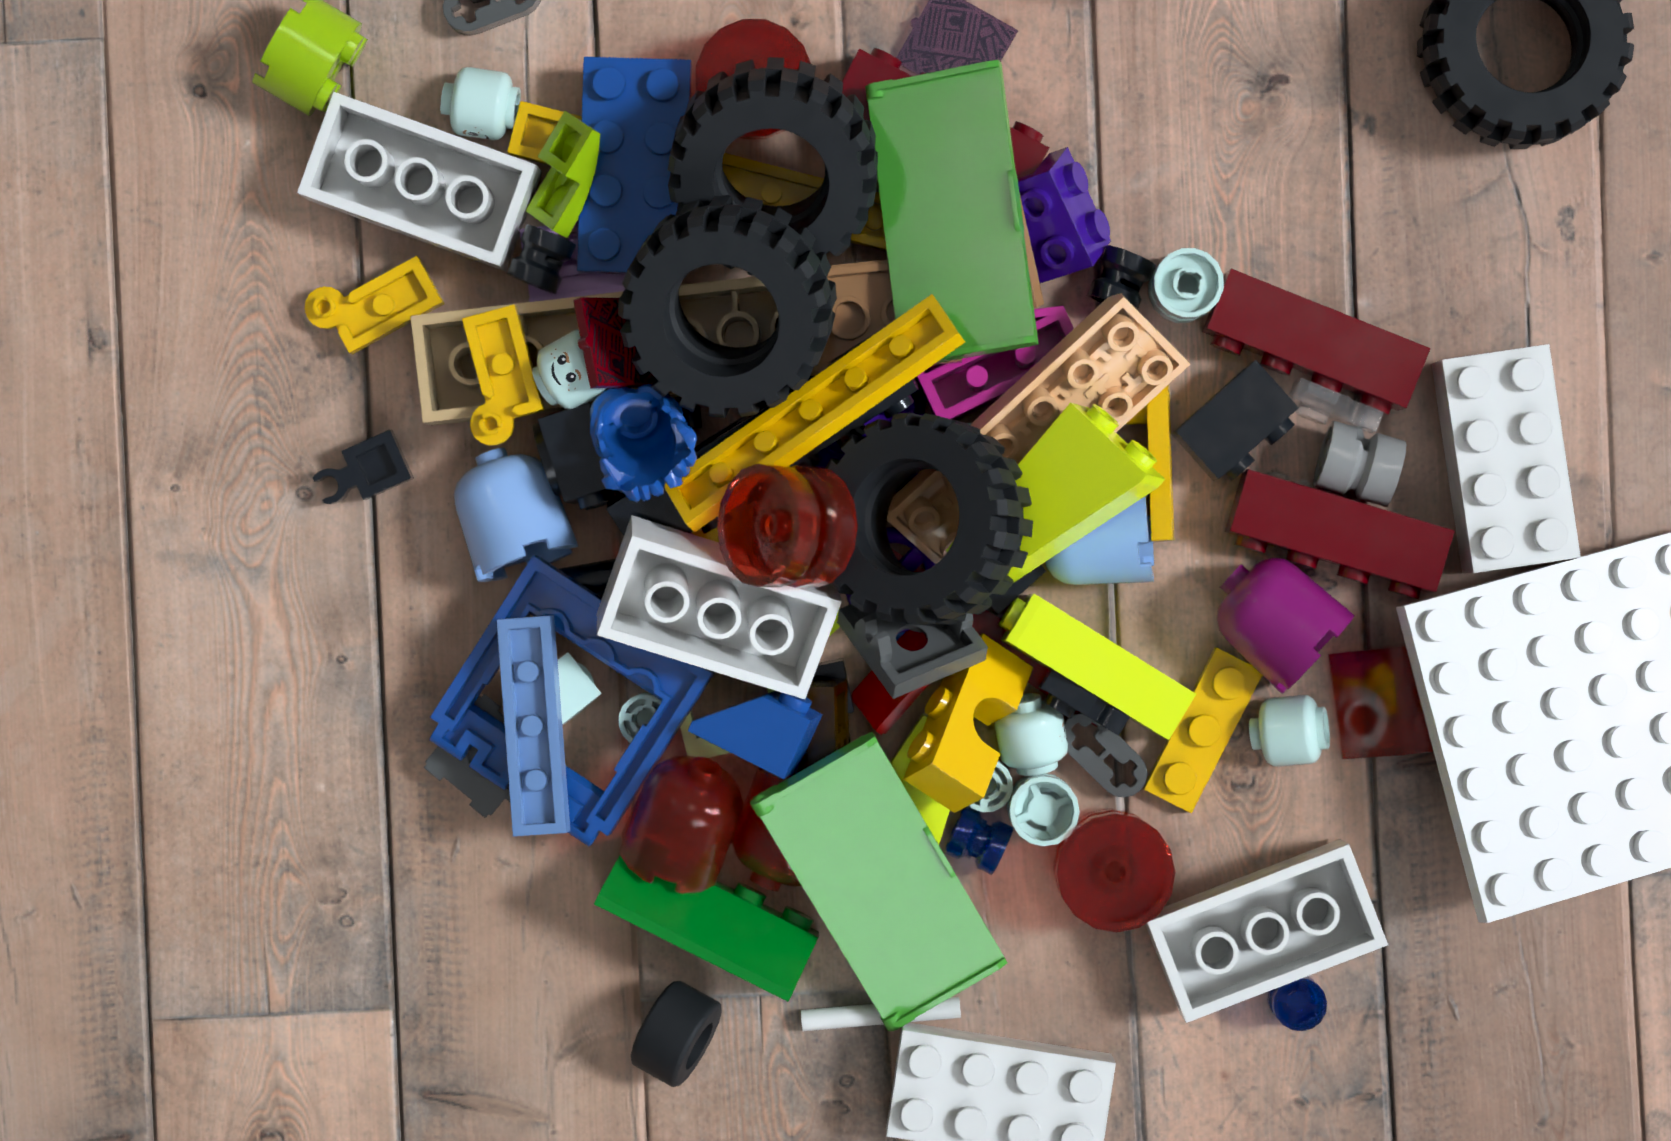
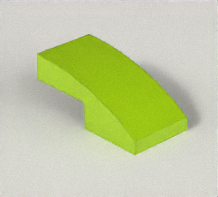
M564 111L538 155L551 168L525 210L552 231L566 238L569 237L586 202L597 166L600 145V133L567 111Z

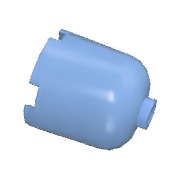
M505 448L490 450L475 458L477 466L467 471L457 482L454 491L455 507L478 582L508 578L505 571L506 567L523 562L528 564L533 555H538L551 564L572 553L571 548L578 547L561 499L553 493L542 462L536 457L524 454L508 456Z
M1146 496L1046 561V568L1052 576L1065 584L1073 585L1154 582L1152 566H1154L1153 541H1151V517L1147 516Z

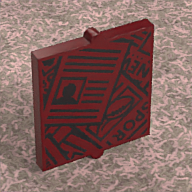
M580 297L573 300L580 333L578 346L583 350L590 389L639 388L644 384H653L656 379L653 374L648 371L640 375L632 363V359L637 352L636 347L628 348L624 346L620 330L626 319L618 315L619 298Z

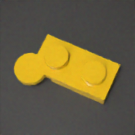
M415 256L351 291L345 297L340 291L332 287L323 286L316 288L308 295L304 310L306 317L313 325L321 329L336 327L348 352L353 355L411 323L412 315L427 314L445 303L420 257Z
M515 304L462 318L480 388L486 402L473 412L470 420V429L473 436L480 443L489 446L500 445L510 438L514 429L515 418L545 410L540 391L534 381L532 373L533 364Z

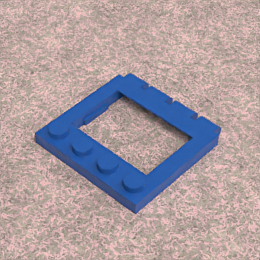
M533 555L430 716L431 719L439 724L429 740L460 761L464 759L472 746L478 749L469 767L505 791L509 787L505 726L502 722L474 705L484 687L490 684L500 668L497 619L530 617V615L534 617L554 615L556 632L662 701L649 723L641 726L614 768L617 773L605 791L566 766L570 831L567 833L590 847L600 831L607 836L613 833L715 672L598 636L597 611L602 597L538 555Z

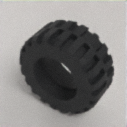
M1432 0L1430 5L1424 10L1419 25L1423 28L1422 37L1417 41V57L1423 58L1425 66L1420 72L1424 88L1432 86L1437 96L1432 103L1440 114L1447 110L1456 119L1452 125L1465 135L1473 131L1481 135L1479 142L1493 147L1499 143L1509 144L1510 149H1527L1535 144L1545 146L1579 130L1592 119L1599 116L1610 105V98L1620 91L1627 77L1623 72L1624 66L1630 63L1633 58L1634 44L1627 42V34L1634 29L1632 13L1623 14L1620 2L1623 0H1540L1554 9L1565 23L1571 41V60L1565 74L1551 87L1537 92H1522L1502 84L1493 77L1485 67L1478 52L1476 40L1478 23L1486 9L1497 0Z
M768 57L766 68L756 69L751 59L737 63L735 73L729 77L727 73L720 71L708 80L705 92L697 90L687 104L685 115L680 116L675 131L668 170L670 171L668 190L670 201L678 203L676 215L679 214L684 205L696 200H700L704 206L710 205L714 196L731 195L733 205H743L747 197L733 187L723 171L722 163L725 150L735 139L748 132L759 129H781L802 137L818 151L825 164V176L818 190L806 199L785 206L762 204L761 211L774 216L778 207L792 215L788 224L792 229L798 232L802 227H806L816 238L812 246L815 254L819 252L827 254L830 251L834 256H840L850 247L851 234H860L868 221L869 207L873 206L876 193L878 152L875 150L876 135L872 122L863 118L864 106L855 94L846 97L842 93V81L831 73L826 76L824 81L815 77L816 66L800 61L798 70L784 68V58ZM724 265L730 269L734 268V266Z
M731 195L714 196L710 205L704 206L700 200H696L684 205L678 215L675 216L670 213L658 223L653 233L648 235L627 269L622 282L625 290L619 298L618 315L626 319V322L621 328L620 333L625 347L635 346L637 349L632 363L640 375L648 371L653 374L656 379L651 387L665 397L669 391H672L682 397L678 406L694 412L697 404L709 407V416L726 418L730 408H738L739 415L744 417L758 414L764 402L771 408L787 400L791 389L799 390L807 382L814 366H817L832 331L836 315L833 312V306L837 295L835 282L827 278L831 265L825 252L815 254L812 246L816 238L806 227H802L796 232L788 225L792 218L791 214L779 207L774 216L761 211L763 200L747 197L743 205H733ZM711 264L735 266L751 273L766 286L775 301L779 314L775 331L767 340L748 347H728L708 340L693 328L683 313L679 300V288L685 276L696 268Z
M910 412L894 414L891 421L877 419L865 425L864 432L866 437L852 434L841 445V450L845 453L842 459L830 458L823 471L824 475L830 478L825 489H816L813 502L814 504L821 505L820 519H812L813 536L822 537L824 545L816 553L822 567L835 570V573L830 576L832 585L839 593L852 595L850 597L851 604L862 612L874 613L878 619L894 623L935 626L936 624L951 625L965 621L966 613L979 615L990 608L992 600L989 596L991 594L1004 595L1014 583L1013 579L1008 576L1011 568L1023 567L1028 553L1020 550L1022 537H1032L1033 520L1024 519L1023 507L1032 505L1029 488L1017 486L1015 480L1021 478L1023 473L1014 459L1002 456L1005 447L995 438L981 434L979 428L927 413L923 416ZM924 469H935L948 479L955 491L959 505L958 530L951 548L937 564L923 572H913L906 569L899 562L891 549L887 535L888 510L896 491L909 477Z

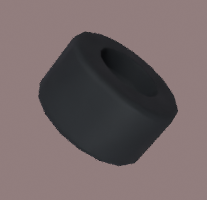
M673 981L657 998L638 1031L631 1051L632 1064L671 1087L680 1086L696 1068L714 1036L722 1013L720 1002L682 981Z

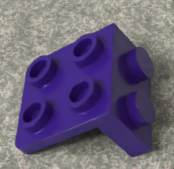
M1065 147L1049 153L1033 174L1018 179L1020 197L1040 284L1094 266L1107 245L1111 242L1108 220L1100 209H1096L1088 192L1086 172L1080 163L1074 161L1069 148Z

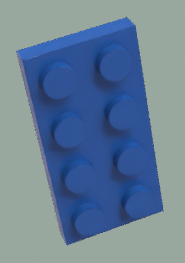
M584 57L582 122L600 133V145L592 185L579 215L577 271L579 273L626 274L627 269L648 235L653 233L658 223L670 213L676 216L678 203L670 201L668 190L670 171L668 170V164L680 116L685 115L687 104L691 99V60Z

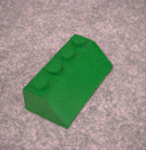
M643 834L641 840L638 841L630 837L600 890L594 905L789 1002L819 938V931L811 928L814 919L789 906H786L783 913L763 904L767 896L741 882H738L736 888L733 889L717 881L716 878L719 872L698 860L691 858L688 865H685L669 857L668 855L672 848L655 838Z

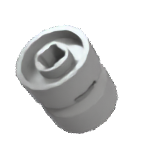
M1332 421L1320 449L1314 472L1313 487L1341 495L1349 489H1353L1357 499L1387 507L1395 493L1406 454V441L1379 433L1367 439L1364 437L1362 428Z

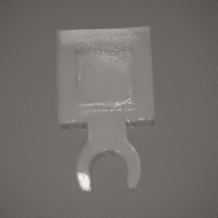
M1303 378L1294 381L1288 395L1299 407L1296 411L1297 415L1322 425H1326L1328 418L1362 428L1363 431L1372 434L1377 431L1384 412L1353 401L1348 396Z

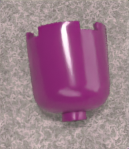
M1269 558L1260 561L1250 570L1240 564L1219 587L1227 595L1218 607L1216 621L1223 637L1267 681L1283 694L1319 659L1321 655L1318 652L1333 636L1337 638L1355 615L1294 564L1285 559Z

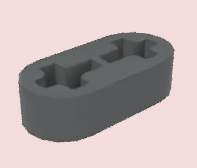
M444 0L443 13L447 22L455 31L471 36L529 15L537 9L541 0H526L521 4H517L515 0H489V5L475 11L477 20L472 23H468L463 16L455 17L454 12L461 9L460 0ZM471 0V1L473 2V4H475V3L483 2V1H485V0Z
M1080 712L1074 713L1071 719L1067 718L1064 724L1068 742L1067 753L1106 791L1114 796L1123 798L1133 796L1141 791L1147 779L1146 764L1120 736ZM1092 722L1097 726L1098 729L1094 732L1093 736L1104 747L1098 755L1086 745H1082L1078 749L1072 746L1071 743L1076 736L1071 729L1075 724L1079 723L1086 727ZM1109 754L1122 764L1127 763L1129 760L1135 763L1131 773L1136 779L1130 786L1124 782L1114 786L1109 781L1114 773L1103 762Z

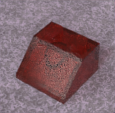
M1406 644L1328 654L1342 759L1399 756L1433 751Z

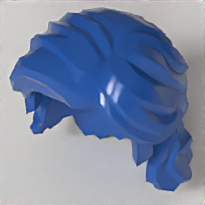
M644 384L636 390L628 387L606 389L593 401L590 408V434L596 453L599 457H602L599 461L600 469L604 475L602 483L606 489L622 491L633 502H638L640 499L647 501L651 498L652 494L659 497L664 494L665 484L670 488L682 485V477H686L690 473V467H693L697 460L694 450L697 436L694 430L687 425L682 408L678 406L679 403L669 393L665 397L651 387L653 384Z

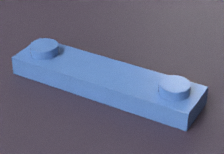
M554 615L497 619L513 836L567 833L570 831Z

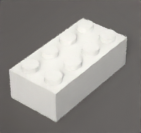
M333 92L297 193L309 201L507 272L520 236L519 229L523 228L528 214L525 210L534 197L542 171L536 164Z
M1549 344L1444 359L1431 364L1462 573H1479L1581 558Z
M631 515L597 611V635L805 700L842 600L840 593L832 585L829 577Z
M1341 839L1142 915L1180 1015L1186 1023L1388 945L1350 845Z
M908 1023L901 1027L886 1125V1137L912 1141H1104L1116 1062L1110 1053Z

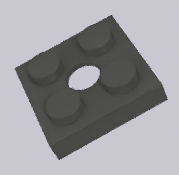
M852 604L839 609L837 623L893 699L983 662L986 659L988 646L972 627L973 614L966 613L967 615L963 622L951 625L936 624L935 626H925L881 620L877 618L876 614L862 612ZM909 629L914 632L923 633L927 639V644L920 650L909 651L900 647L895 637L900 631Z

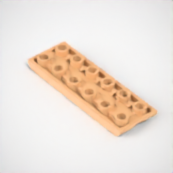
M1121 293L1105 299L982 413L971 426L979 428L981 434L995 438L1005 447L1002 456L1014 459L1019 464L1070 402L1091 408L1093 404L1100 406L1118 422L1119 426L1114 430L1117 432L1180 375L1190 363ZM924 469L894 495L889 506L887 521L935 564L946 555L947 552L945 550L956 537L959 525V505L955 491L948 479L940 471Z

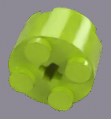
M302 0L307 4L300 13L291 8L289 9L260 62L269 66L266 76L263 77L255 73L252 83L308 116H311L316 109L326 113L333 92L339 93L342 87L334 79L343 63L353 67L368 39L359 34L362 27L361 22L323 0Z

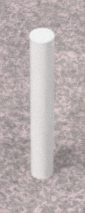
M951 997L919 1015L911 1022L961 1018L959 997ZM874 1004L801 1010L802 1031L884 1024Z

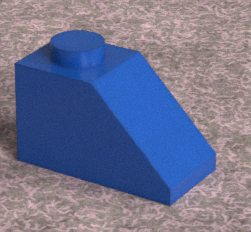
M773 691L700 717L691 722L688 732L785 779L797 772L823 714L810 708L812 701L807 697L804 700L782 692Z

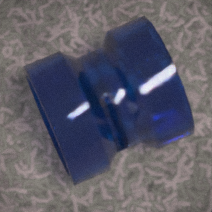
M967 806L962 809L943 853L956 859L975 857L974 861L977 869L992 875L1004 854L1014 827L1000 820L988 825L987 820L982 818L980 811Z
M1309 976L1268 991L1267 1001L1271 1012L1284 1026L1291 1030L1306 1031L1312 1029L1322 1021L1326 1014L1327 1000L1325 993Z

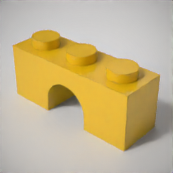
M985 634L979 635L988 646L985 661L943 678L940 687L932 694L926 704L925 713L928 717L924 728L915 737L907 753L908 758L911 760L903 780L954 813L984 798L1000 757L999 752L984 743L978 736L973 717L989 726L1015 712L1018 709L1033 669L1032 666Z

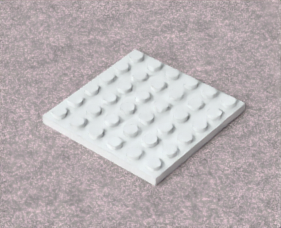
M1671 532L1396 607L1478 922H1493L1671 868Z

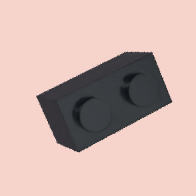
M1255 360L1247 365L1171 434L1213 481L1219 480L1224 474L1232 481L1255 461L1249 452L1262 440L1265 439L1270 445H1273L1295 425L1289 416L1299 407Z

